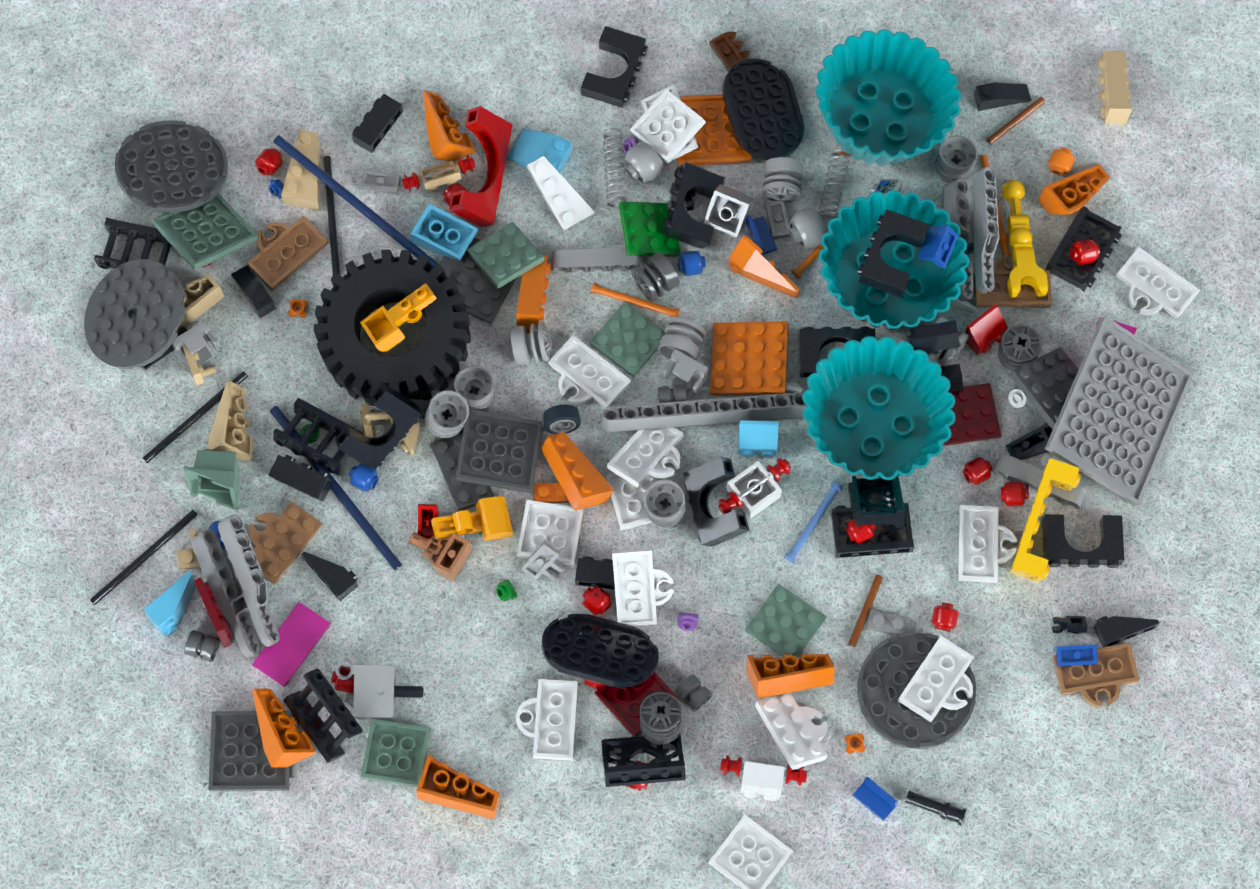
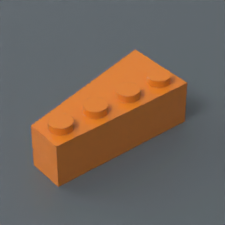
M543 255L544 262L522 274L516 312V326L525 325L529 333L531 324L535 323L538 328V323L541 322V319H544L545 308H543V304H546L547 293L544 292L545 289H548L549 278H546V276L551 272V263H548V255Z
M562 432L548 436L541 450L574 511L608 502L614 489L566 433Z
M784 654V657L764 655V658H754V655H747L746 671L758 699L834 684V665L829 654H802V657H795L792 654Z
M428 754L416 790L417 799L495 819L500 803V793L478 781L468 778L464 773L457 772L450 768L449 765L435 760L434 757Z

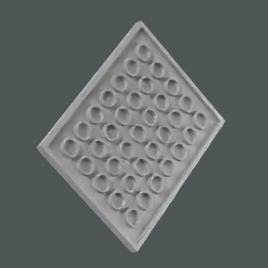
M1101 317L1045 449L1066 463L1080 468L1079 471L1134 506L1140 505L1194 374L1108 317Z

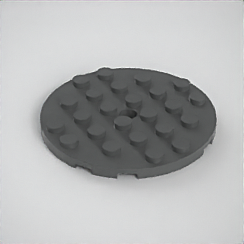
M158 121L140 127L139 131L133 135L129 134L124 139L115 157V175L122 191L137 204L159 212H183L206 204L222 189L228 173L227 155L219 140L212 137L206 129L198 125L196 127L187 125L184 121ZM174 164L176 167L172 170L167 165Z
M137 259L119 265L98 283L89 299L84 318L86 340L96 357L104 363L119 369H133V367L145 366L153 362L171 346L178 335L176 332L180 322L183 323L186 309L183 299L185 297L184 289L176 274L157 261ZM132 310H137V315L132 318Z
M900 633L879 643L869 653L861 667L857 683V695L861 711L866 721L876 733L898 746L911 749H925L941 745L955 737L964 728L973 712L976 702V681L970 666H968L965 674L970 678L973 685L972 697H967L966 693L961 690L956 692L958 699L968 702L963 708L949 710L941 707L933 721L929 722L898 701L939 639V636L930 633Z

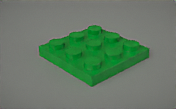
M621 201L618 204L627 256H653L657 252L662 253L665 257H676L681 254L679 241L663 235L664 227L662 224L665 217H667L668 211L666 207L668 203Z

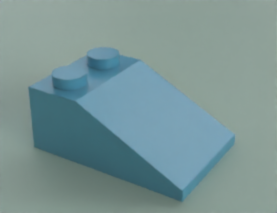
M523 128L506 159L527 168L526 165L544 156L561 173L572 153V142L557 135Z
M428 204L411 232V242L427 251L461 260L476 235L478 228Z
M190 571L143 609L149 620L164 637L167 634H173L178 629L177 626L180 624L196 588L195 579Z

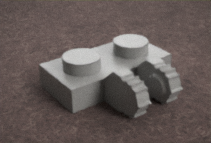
M545 540L522 564L521 570L534 580H537L542 573L548 578L556 580L558 575L555 570L562 572L565 570V566L556 559L560 555V551Z

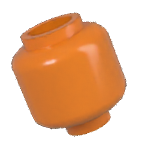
M1061 147L1060 149H1055L1051 153L1048 167L1052 173L1064 176V174H1068L1071 171L1075 157L1068 148Z

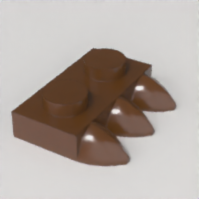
M734 31L725 32L710 40L709 43L728 72L735 64L746 60L750 55V51H739L743 46V41H733L737 34Z

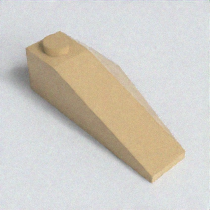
M230 380L226 382L209 435L208 449L221 452L225 450L232 451L237 454L238 461L252 460L254 443L253 437H248L246 428L251 427L250 421L246 420L244 416V411L248 409L245 391L243 387Z

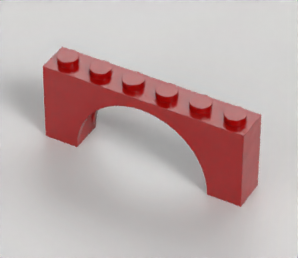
M481 106L468 110L465 127L475 134L485 151L487 159L486 180L477 193L466 190L452 193L449 211L479 227L493 225L496 219L513 124Z

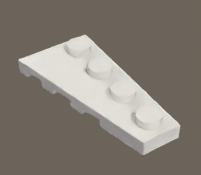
M544 156L526 165L563 231L595 213Z

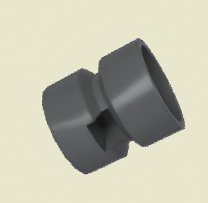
M685 384L674 385L672 389L668 386L658 387L659 403L687 401Z
M192 630L186 641L184 653L195 658L199 655L201 660L213 662L216 656L215 653L220 645V639L211 635L205 637L204 633Z
M695 674L687 677L675 690L682 699H687L686 704L693 712L701 708L713 696L706 686H701V681Z

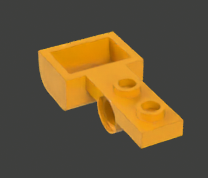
M425 283L388 311L382 306L360 323L378 350L385 352L404 340L405 336L399 329V326L405 321L409 323L417 322L422 316L421 310L437 298Z
M497 496L478 500L475 505L477 512L470 513L467 510H463L451 516L433 518L431 522L435 539L451 537L453 533L459 536L482 532L484 541L512 537L514 533L505 497Z

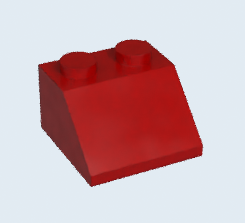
M996 304L966 327L965 333L969 335L966 344L977 356L982 352L986 354L990 351L992 344L996 341L1000 343L1003 334L1008 329Z

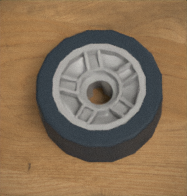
M573 405L553 406L543 414L545 430L551 434L571 433L577 430L581 424L579 410Z

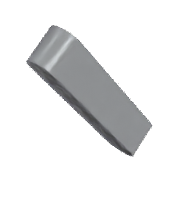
M626 247L562 249L552 252V271L558 273V271H564V273L576 272L577 270H583V272H595V270L614 271V269L630 271L636 266L639 267L640 263H644V256H627Z
M1007 454L999 455L993 469L995 475L1004 476V479L1011 482H1023L1025 488L1030 490H1038L1044 472L1043 469ZM1077 485L1076 488L1073 487L1069 492L1052 486L1048 497L1056 498L1060 503L1067 506L1070 504L1075 509H1080L1087 494V489Z

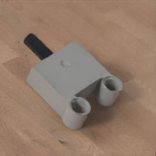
M344 661L336 666V675L340 679H349L354 675V703L352 705L348 701H343L349 707L353 717L394 718L395 697L422 698L424 695L423 686L396 685V665H363ZM344 664L350 667L351 671L348 676H343L340 672V668Z

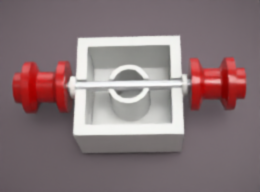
M778 458L776 460L777 464L775 466L768 465L766 471L761 463L757 461L727 483L729 498L727 500H719L720 505H718L721 513L725 515L737 507L742 509L751 519L781 498L782 489L776 482L781 480L780 476L782 474L789 475L791 473L789 462L786 459Z
M726 755V759L722 758L720 770L724 771V775H727L728 772H735L736 777H740V770L743 771L740 793H744V796L748 798H756V795L764 796V799L768 801H776V798L780 799L783 778L785 776V784H789L790 781H797L798 786H801L802 782L806 783L807 771L804 770V766L792 770L788 764L786 772L785 767L748 761L742 763V757H739L737 760H731L730 756Z

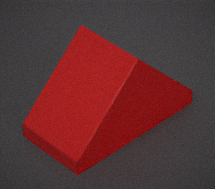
M418 504V534L427 539H432L434 535L431 520L439 517L438 504Z

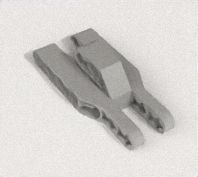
M991 167L983 168L972 174L971 189L973 191L972 206L974 210L972 240L967 182L962 178L944 186V210L950 215L949 222L959 225L961 230L959 237H962L967 242V249L964 253L970 260L968 267L964 269L967 273V281L959 286L961 294L958 299L960 301L969 300L974 296L973 262H975L976 287L978 291L985 294L992 291L995 286L993 257L995 250L998 248L999 226L996 175Z
M232 514L218 523V530L221 535L220 539L224 543L229 555L227 557L231 560L232 572L241 595L215 532L207 529L193 537L191 544L204 578L214 594V599L222 615L231 624L241 652L246 657H252L259 653L260 645L247 613L250 612L259 638L265 646L270 647L279 642L280 636L268 607L267 582L241 518L236 514Z

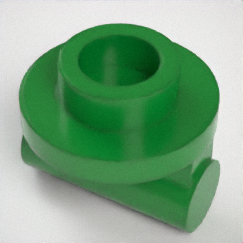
M509 579L497 585L496 594L500 600L508 601L518 597Z

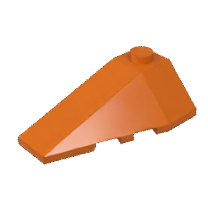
M425 90L423 98L429 145L433 156L438 160L448 162L459 157L462 158L474 154L475 149L467 133L462 135L457 127L460 126V123L448 115L450 109L441 96Z
M1100 164L1045 186L1038 202L1049 214L1068 215L1080 210L1109 180L1110 176Z
M744 235L729 257V269L735 274L739 273L745 278L797 299L800 289L785 273H779L775 263L772 260H766L761 255L763 251Z
M254 689L252 692L263 748L271 767H289L314 755L315 750L309 737L304 731L300 732L295 725L296 720L293 717L289 718L285 713L284 705L271 689Z

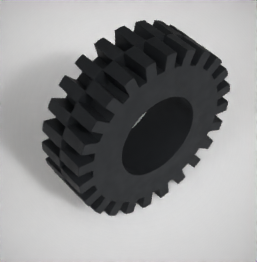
M390 249L381 250L382 258L374 260L371 252L362 255L364 264L358 267L353 260L345 265L347 274L342 277L336 272L331 277L333 288L331 290L326 288L322 290L320 296L323 305H316L315 316L318 324H314V334L318 340L316 345L327 370L341 388L344 386L350 396L355 399L361 396L366 403L372 406L374 404L371 396L382 383H385L408 399H415L421 396L423 400H431L432 390L438 388L443 392L448 388L447 378L450 376L455 378L460 371V361L466 362L468 356L466 345L471 343L470 320L463 296L459 293L456 282L452 277L447 278L444 268L439 264L432 267L429 258L421 254L418 260H414L411 252L407 250H401L400 257H394ZM425 283L428 285L437 299L421 310L426 316V329L422 339L412 350L399 356L384 357L373 354L360 343L362 328L360 322L379 306L400 302Z

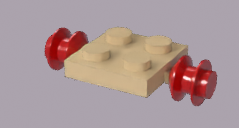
M467 155L464 160L460 157L458 158V165L454 164L453 160L417 171L418 176L414 172H412L410 177L404 174V179H402L404 189H408L411 192V188L415 187L419 190L420 183L423 184L426 190H435L444 184H454L457 180L461 179L460 172L466 175V170H470L473 173V168H476L473 157L469 158Z

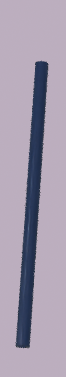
M278 135L273 142L406 250L410 251L417 259L421 254L429 258L432 267L438 264L284 138Z
M274 406L270 410V413L280 426L285 429L290 421L279 407ZM296 429L290 434L291 437L297 440L302 438ZM310 462L317 473L321 470L329 474L328 478L333 481L330 489L394 570H397V567H401V562L331 473L318 464L315 465Z

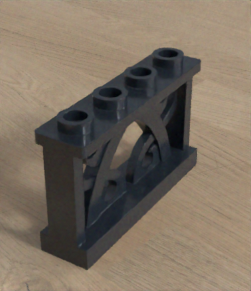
M1083 206L1049 260L1045 271H1050V274L1058 276L1085 292L1087 287L1091 288L1096 280L1094 278L1095 273L1100 274L1105 265L1103 263L1104 258L1109 259L1114 250L1111 248L1113 243L1118 244L1122 237L1120 233L1122 227L1109 222ZM1086 220H1088V221H1090V222H1092V223H1094V224H1096V225H1098V226H1096V227L1093 229L1092 226H1091ZM1100 229H1105L1110 232V238L1104 240L1102 236L1106 233H1099L1097 235L1096 232ZM1078 232H1082V233H1083V236H1084L1086 233H1087L1088 235L1085 236V237H1083V238H1080V237L1078 236ZM1093 240L1098 244L1100 250L1099 257H1097L1095 262L1079 265L1074 260H1070L1071 256L1066 255V252L1072 249L1071 241ZM1101 245H1102V246H1106L1103 252H1102ZM1096 263L1093 269L1089 266ZM1057 265L1063 267H1071L1070 273L1058 267ZM1078 267L1080 275L1081 271L1085 270L1087 277L1080 279L1075 276L1074 268Z
M852 476V482H848V493L851 503L852 520L856 521L857 528H861V525L896 524V528H904L905 508L899 476L892 480L881 478L869 480ZM877 496L885 500V502L878 506L868 502V500Z
M904 503L906 540H902L898 533V530L902 528H896L893 524H882L886 530L878 535L876 543H871L870 539H868L863 544L851 541L847 530L839 525V520L842 517H849L852 520L851 507L836 506L831 510L830 514L835 558L913 552L914 541L909 503ZM839 532L848 535L845 545H840ZM890 533V535L887 536L890 539V541L884 542L882 540V537Z
M681 734L674 741L662 745L651 743L644 736L601 740L605 787L686 780ZM640 753H647L655 757L649 763L643 764L631 760ZM678 756L677 761H671V759H674ZM609 763L616 764V766L609 767Z

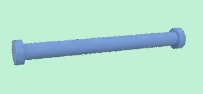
M832 483L831 490L790 552L785 554V559L792 563L795 562L796 555L836 494L843 489L838 483Z

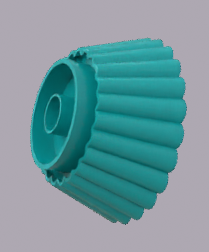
M881 29L877 33L868 30L862 32L860 37L853 35L847 37L845 44L835 45L832 49V55H828L823 59L824 69L817 73L819 85L815 90L819 99L818 106L835 142L842 146L845 153L852 154L854 159H863L869 165L874 163L878 166L896 165L931 150L934 145L944 141L946 133L955 127L954 118L960 114V107L957 103L962 96L959 89L956 88L958 78L950 72V63L940 58L939 51L934 47H926L925 41L921 38L911 39L907 33L901 31L893 34L887 29Z
M890 190L886 195L879 191L872 192L868 199L858 197L853 200L852 206H844L839 210V218L829 221V232L825 233L821 238V244L824 249L819 252L818 257L823 264L821 276L828 283V292L837 299L840 307L862 323H870L874 328L883 326L886 330L915 327L920 323L932 321L937 314L947 311L950 308V301L957 299L961 294L959 286L967 281V273L964 269L968 267L970 260L964 253L967 249V242L962 237L958 236L945 268H939L931 260L918 259L921 248L901 241L888 242L880 249V256L887 265L910 273L909 282L902 298L859 283L860 275H857L860 265L866 262L864 258L867 247H872L873 242H870L874 231H878L879 226H877L879 216L880 214L884 215L886 209L930 224L929 229L931 226L948 225L960 235L959 225L949 222V213L943 209H936V204L932 200H920V197L915 193L902 195L897 190Z
M872 336L864 337L861 342L849 340L844 344L843 349L834 348L829 352L828 359L820 360L816 365L817 373L811 374L807 379L810 389L806 390L802 396L806 405L802 415L809 424L807 433L816 441L817 450L828 456L831 464L844 468L851 475L861 473L863 477L869 480L877 477L892 480L896 476H909L913 474L915 469L928 466L931 457L941 454L943 450L942 443L948 441L951 437L949 426L955 422L956 418L951 410L955 405V398L948 392L951 386L948 378L940 376L942 371L939 364L933 361L929 362L928 354L923 350L914 351L913 346L909 342L902 341L896 343L891 337H883L878 341Z

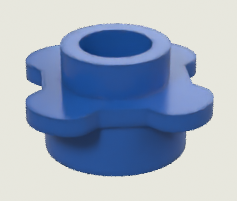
M271 179L269 191L273 196L281 199L284 184L279 179Z

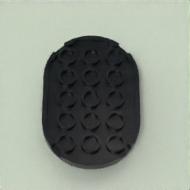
M746 59L735 64L724 79L722 96L737 143L748 154L762 160L790 156L798 148L804 135V122L790 78L782 69L779 70L772 65V62L767 60Z
M568 614L566 618L553 620L545 628L542 635L541 649L545 659L552 667L567 675L612 687L624 688L636 686L647 681L657 669L659 659L657 646L652 643L648 634L630 625L588 614Z

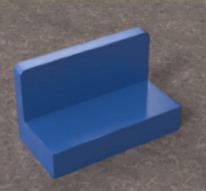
M751 215L747 216L746 226L753 242L763 251L761 255L776 251L777 246L764 216L752 220Z
M948 225L931 226L918 259L931 260L939 268H945L959 235Z
M1096 644L1053 647V651H1056L1057 667L1098 664Z
M869 777L864 779V782L853 794V797L883 822L898 804L893 797Z

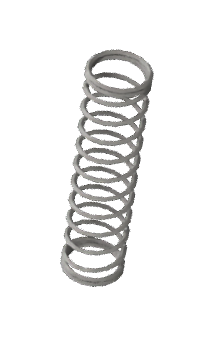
M607 128L602 132L605 139L603 141L605 145L603 150L605 152L604 158L606 159L604 161L606 165L605 178L607 179L605 182L607 185L606 198L608 199L606 202L609 207H615L613 206L614 204L609 202L614 200H620L619 202L626 201V197L615 196L608 198V195H614L612 192L624 191V193L617 195H624L626 193L625 190L621 189L626 186L624 183H621L625 180V177L613 176L608 179L607 174L612 175L610 173L612 171H623V173L617 175L625 173L624 170L619 169L624 166L620 162L624 157L619 156L623 153V150L618 149L623 146L619 142L623 137H621V129ZM609 131L620 132V134L614 136L605 135ZM609 138H621L620 140H616V142L609 143L607 145L605 144L606 140L611 141L608 140ZM611 144H621L619 147H613L617 149L605 151L606 147L611 148L609 147ZM617 150L622 151L621 153L616 154L618 156H611L606 158V154H611L608 152ZM610 158H622L621 160H617V162L611 163L608 165L606 164L607 160L612 161L609 160ZM613 164H622V165H623V166H620V167H614V168H618V169L610 170V171H608V172H607V170H606L607 167L613 168V167L610 166V165H613ZM612 178H623L622 180H618V183H612L610 185L607 184L608 180L613 181L610 180ZM612 185H624L622 187H618L619 189L608 192V187L614 188L611 187Z
M842 146L833 147L831 150L832 158L829 160V171L826 173V184L823 186L825 191L822 192V204H820V211L818 212L826 213L824 211H833L836 214H820L821 218L834 219L835 217L833 216L838 215V212L832 209L840 208L838 204H835L841 201L836 196H841L842 192L839 190L844 188L839 183H844L845 179L840 176L847 175L843 170L848 169V166L843 163H849L848 157L851 156V154L838 156L839 154L836 151H843ZM835 158H844L848 160L847 162L831 163L832 159L838 161ZM834 164H840V165L846 166V168H840L841 170H839V169H832V170H830V166H831V165H832L833 167H836V166H834ZM832 171H841L845 175L828 176V173L835 174ZM832 177H836V178H840V179H843V180H844V181H837L838 183H835V182L827 183V179H828V178H829L830 180H833V179H831ZM829 184H837L842 186V188L826 190L825 186L832 187ZM828 191L841 193L839 195L834 194L835 196H824V192L830 193ZM827 197L839 199V201H833L834 203L822 202L823 198L829 200ZM825 204L838 206L832 209H821L822 205L826 206Z

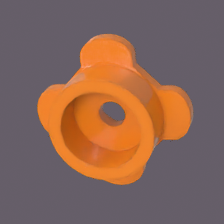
M300 299L291 300L290 310L288 311L289 316L306 317L308 302Z
M861 733L845 736L844 740L847 742L846 752L848 754H853V752L863 753L866 747L863 745L864 736Z

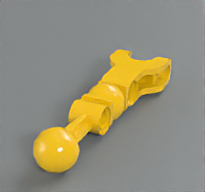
M1008 180L1002 187V195L1005 200L1010 202L1011 215H1008L1007 227L1009 243L1012 247L1014 269L1011 271L1007 281L1008 295L1010 298L1018 297L1021 289L1020 286L1026 284L1034 288L1036 296H1046L1048 291L1047 274L1036 265L1032 235L1029 231V216L1022 214L1020 200L1025 195V187L1019 180Z

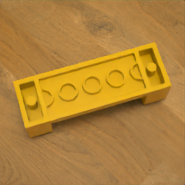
M1049 458L1010 573L1036 582H1040L1048 576L1050 566L1047 564L1049 560L1029 554L1034 543L1031 537L1032 534L1035 535L1038 531L1040 521H1037L1038 516L1041 517L1044 513L1047 503L1043 501L1044 498L1047 499L1050 495L1052 486L1070 492L1073 487L1076 488L1080 481L1081 474L1078 473L1080 468Z

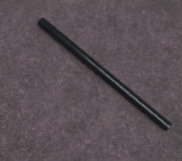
M324 156V172L332 177L331 157ZM325 184L332 274L334 275L337 272L340 275L334 193Z
M243 371L232 382L239 385L248 375ZM224 388L142 459L149 463L221 401Z
M191 510L95 594L90 601L94 605L101 601L198 514Z

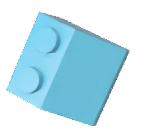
M740 420L738 454L746 458H751L754 455L772 458L773 455H777L779 421Z

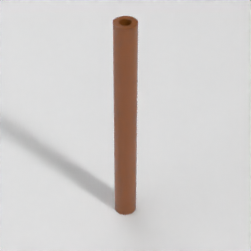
M1038 98L987 138L986 141L992 145L1045 103L1044 98Z
M876 575L849 640L848 645H852L854 648L883 577L880 575Z

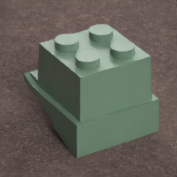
M211 449L197 450L194 467L184 465L188 487L191 490L190 495L197 497L199 493L215 499L217 504L238 509L240 469L237 454L228 450L223 452Z

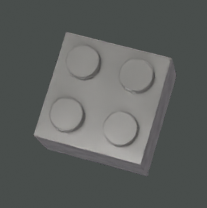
M720 184L714 191L703 223L738 237L744 229L747 216L750 213L755 198Z

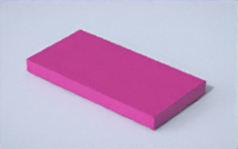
M298 602L278 629L279 642L270 647L265 646L252 666L285 687L330 627L331 623Z

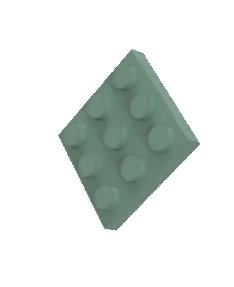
M514 222L467 248V254L498 289L545 261L543 254Z
M624 301L591 339L589 344L634 377L657 351L662 336L666 334L663 329Z
M778 584L746 627L745 632L782 657H784V654H792V656L799 657L827 616Z
M372 719L361 778L418 787L425 765L431 728Z

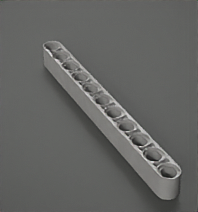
M797 392L611 406L603 410L602 427L608 432L734 423L740 422V420L760 421L803 417L802 414L806 405L803 401V393Z

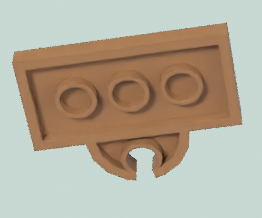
M304 216L291 227L279 222L266 224L267 229L275 233L274 236L267 238L264 236V231L260 229L257 240L260 252L248 261L247 265L273 291L326 247L329 242Z
M1008 254L1000 257L994 264L995 286L992 291L985 294L978 291L974 271L976 307H992L994 304L998 307L1052 306L1050 271H1045L1048 280L1046 296H1036L1034 288L1025 284L1020 286L1021 289L1018 297L1013 298L1009 297L1007 290V281L1011 271L1014 269L1006 264Z
M294 502L289 504L281 516L274 513H264L255 517L258 522L266 524V528L263 531H257L251 523L249 526V537L255 546L254 552L263 575L274 585L323 525L322 522Z
M1131 643L1097 648L1098 664L1057 667L1056 655L1052 657L1061 695L1081 692L1083 699L1089 705L1096 708H1101L1102 706L1101 701L1097 697L1098 693H1105L1108 700L1106 704L1110 706L1117 700L1120 694V685L1139 682Z

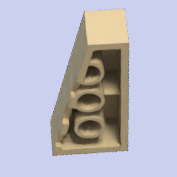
M1103 51L1102 57L1098 59V69H1101L1102 73L1099 75V85H1102L1099 98L1100 102H1103L1100 117L1104 118V124L1126 125L1132 111V104H1129V99L1131 98L1130 91H1128L1129 77H1125L1128 70L1126 52Z
M300 129L295 148L319 167L320 141L318 133ZM291 158L281 194L283 204L320 211L319 179L294 158Z
M209 274L186 284V287L183 288L185 297H183L184 307L186 308L183 323L180 322L176 333L180 332L183 326H188L225 297L220 286Z

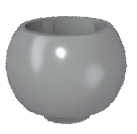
M647 143L635 144L625 155L624 161L627 165L625 170L635 181L638 179L642 183L652 182L663 171V161Z
M813 208L799 210L790 220L791 229H789L791 238L795 244L800 243L803 248L811 249L820 246L822 236L828 233L824 221Z

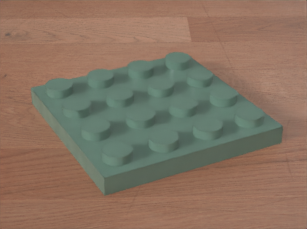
M219 193L209 202L195 209L183 212H167L153 219V225L194 270L258 240V234Z

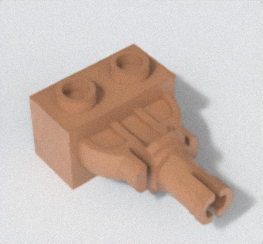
M413 532V537L410 536L408 541L410 544L424 550L423 556L429 559L438 575L452 582L456 579L473 550L470 541L454 533L450 538L435 539L433 535L432 539H427Z

